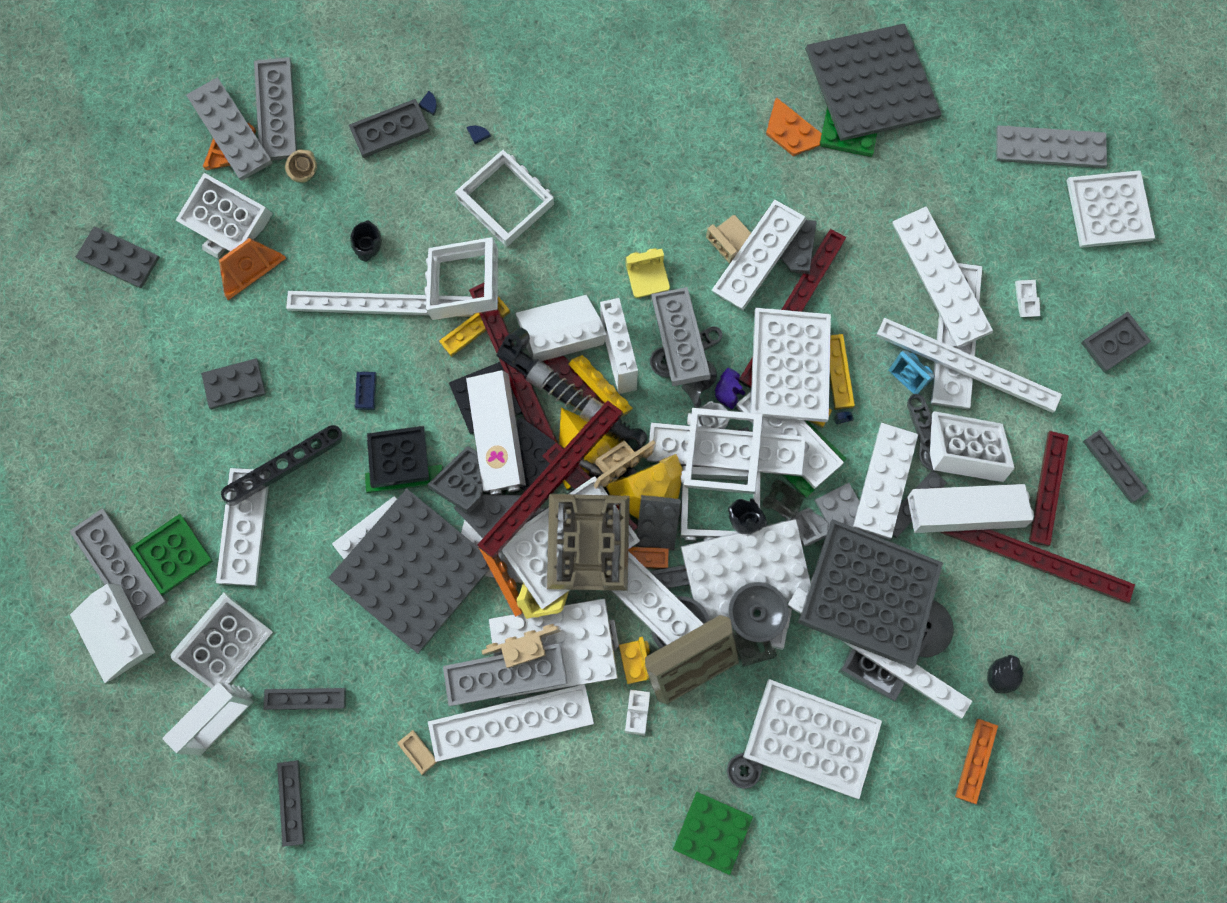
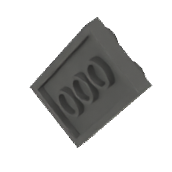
M416 99L349 124L363 158L430 132Z
M95 226L76 255L78 260L139 288L143 287L160 258L150 251Z

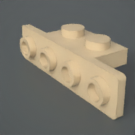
M653 440L634 452L623 441L597 458L595 464L604 474L597 478L594 484L595 489L600 486H607L612 481V478L623 475L628 467H635L641 458H648L654 452L653 448L656 442Z
M554 624L544 626L542 631L536 632L532 630L525 632L524 637L518 639L514 636L505 639V643L499 645L498 643L489 644L486 646L487 649L482 650V655L489 656L502 651L506 668L544 657L546 653L541 638L561 632V628Z

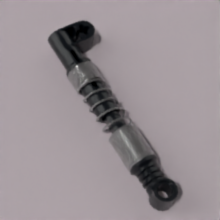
M522 327L515 328L505 337L496 356L523 374L524 379L539 388V390L543 388L549 392L548 395L552 394L556 397V401L560 400L565 403L564 407L569 403L574 406L572 412H575L576 409L581 411L580 418L588 422L604 404L594 399V397L591 398V395L584 398L582 396V389L577 391L575 384L570 385L567 383L566 378L562 379L559 377L558 372L553 373L552 368L540 360L533 359L525 354L523 351L530 340V335ZM619 418L605 435H615L614 438L617 439L618 437L619 442L621 440L625 441L634 452L638 451L647 442L646 433L640 428L630 429L631 426H626L627 423L625 422L622 424V420Z

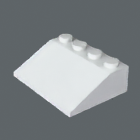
M204 173L176 218V221L221 247L232 251L247 239L251 238L254 240L265 228L273 213L261 204Z
M587 295L515 314L519 326L526 329L530 335L527 349L530 357L533 359L544 361L601 346L605 342L606 333L602 322Z
M935 411L932 413L930 457L933 470L1004 482L1015 467L1003 424Z
M106 584L92 593L70 614L104 683L113 680L155 653L120 584Z
M224 592L170 655L173 661L212 689L218 682L230 683L273 632Z

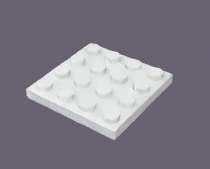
M1141 171L1078 176L1067 179L1080 248L1146 242L1155 239Z

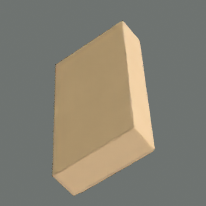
M414 730L397 743L421 775L437 763L433 754Z

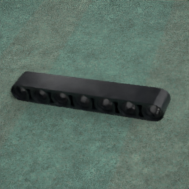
M336 425L328 426L225 486L221 491L224 503L229 506L237 505L334 448L342 440L341 429ZM331 432H336L339 435L336 439L328 437ZM314 442L322 444L319 449H313L311 445ZM297 452L305 453L302 459L294 457ZM282 461L288 463L285 469H279L277 465ZM268 471L271 473V476L268 479H262L260 477L261 473ZM245 482H253L254 485L251 489L246 490L243 488ZM228 492H235L236 497L234 499H226Z

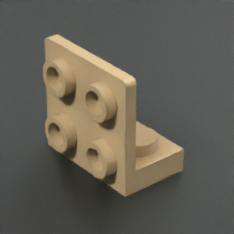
M732 215L717 228L713 224L707 228L706 238L730 264L751 232L735 215Z

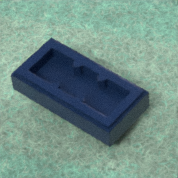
M357 372L356 410H375L376 372Z

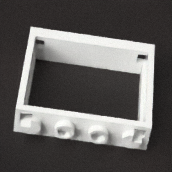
M502 150L456 190L455 195L457 200L500 242L508 247L554 205V196L550 193V190H545L541 186L540 181L536 177L532 178L528 174V170L516 162L513 155L507 154ZM503 164L543 201L541 205L509 233L469 196Z
M493 237L429 248L428 258L426 259L428 271L425 273L427 287H425L426 302L424 305L426 313L430 315L432 320L497 310L498 247ZM485 255L484 297L438 305L440 263Z
M616 298L600 302L601 322L604 330L605 327L607 328V331H605V344L617 391L619 394L637 390L638 369L620 299Z
M692 408V414L688 413L687 425H690V432H686L685 444H688V452L684 451L683 456L686 470L682 471L681 482H684L685 488L756 494L763 414ZM698 416L754 421L748 485L691 480Z
M693 467L692 478L748 480L749 471L714 467ZM760 472L757 474L756 494H753V499L759 508ZM682 482L680 538H685V541L695 542L696 539H704L706 541L738 533L737 531L687 529L688 488H685L684 482Z
M218 682L162 739L178 754L202 755L254 702L250 698L252 694L244 687L241 688L240 686L236 687L234 684Z

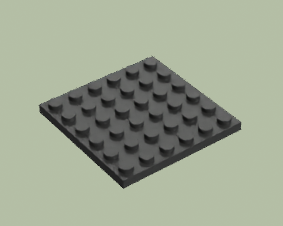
M905 23L806 45L805 50L840 141L935 120L941 117V111Z
M406 488L328 578L419 654L489 572L490 568L479 547Z
M832 519L798 623L913 669L917 663L943 562Z

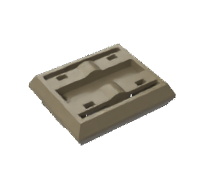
M549 494L547 589L628 591L630 496ZM559 504H564L563 539H557ZM614 505H619V540H615V533H613ZM565 512H566V514H569V515H570V519H569V518H566V521H565ZM606 513L612 515L608 522H606ZM557 544H562V580H557ZM614 545H619L618 581H612ZM564 562H565V565H569V569H565V571H564ZM605 563H607V566H610V570H607V572H605Z
M722 615L715 617L645 657V668L656 698L664 704L674 701L739 663L731 620Z

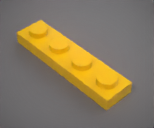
M498 296L497 306L504 318L510 313V310ZM475 313L439 340L451 357L486 331L480 314Z
M843 334L830 335L829 377L835 410L854 408L855 406Z
M581 355L570 361L568 365L604 403L608 400L623 411L621 417L633 409L628 404V401L616 391L615 387L609 384L603 375L591 365L587 358Z

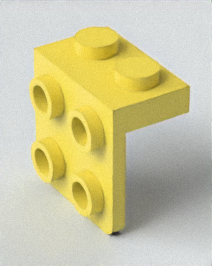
M653 248L645 253L639 254L635 252L626 257V269L635 298L669 291L670 285L663 263L664 253L662 249L657 250Z
M523 583L517 597V605L521 608L526 619L558 614L564 608L569 591L541 609Z

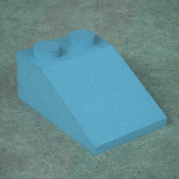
M907 350L902 351L888 370L913 394H919L935 377L929 367L921 364L918 357Z

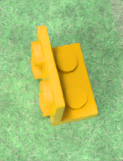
M639 637L638 641L620 644L619 649L627 684L649 680L645 668V657L650 653L648 641H644L643 637Z

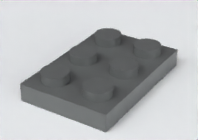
M1126 312L1083 340L1081 344L1102 371L1106 372L1150 343L1151 340L1130 313Z
M257 358L201 373L210 409L266 395Z
M641 495L637 537L640 541L636 546L669 548V550L674 551L681 499Z

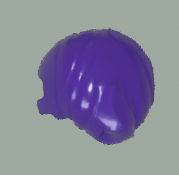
M727 368L720 376V380L716 385L715 398L724 406L733 409L739 402L737 395L742 394L744 396L746 392L738 383L740 374L731 368Z

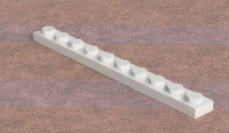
M288 291L286 308L288 311L429 315L426 313L424 305L426 295ZM439 296L438 305L469 300L472 297ZM474 313L461 315V317H471Z
M886 318L883 319L876 335L878 338L1052 413L1055 412L1062 395Z
M798 588L787 605L801 614L807 593ZM844 642L960 719L963 718L972 703V700L917 664L912 669Z

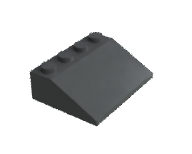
M928 628L925 629L918 658L933 632ZM853 648L848 652L838 673L892 701H896L905 682Z

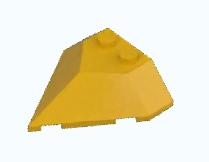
M562 407L559 444L565 448L588 422L581 419L579 415ZM604 435L584 457V460L593 464L597 458L623 441L619 442L618 437L617 439L614 438L615 435ZM582 468L587 474H590L588 470ZM565 480L563 481L567 490L572 488Z
M677 454L658 461V464L633 475L611 481L606 486L609 495L630 496L629 513L639 519L641 495L678 499L683 469Z

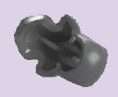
M707 361L710 379L682 384L681 387L688 394L695 408L701 406V393L709 389L717 379L716 368L710 361Z

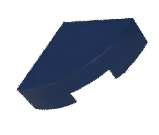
M428 91L418 105L434 116L437 110V103L434 95Z
M473 125L466 127L474 144L491 137L489 131L481 126Z
M847 411L836 413L834 420L836 424L853 421L854 418L852 412Z

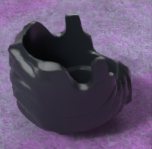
M369 220L356 225L350 236L351 248L361 261L367 262L372 256H375L382 244V237L378 227Z
M750 498V501L738 499L728 508L730 522L734 530L740 534H752L767 526V520L763 511L752 498Z
M1008 655L995 660L990 665L987 672V681L995 693H1010L1020 687L1024 674L1023 667L1020 665V659L1014 655Z

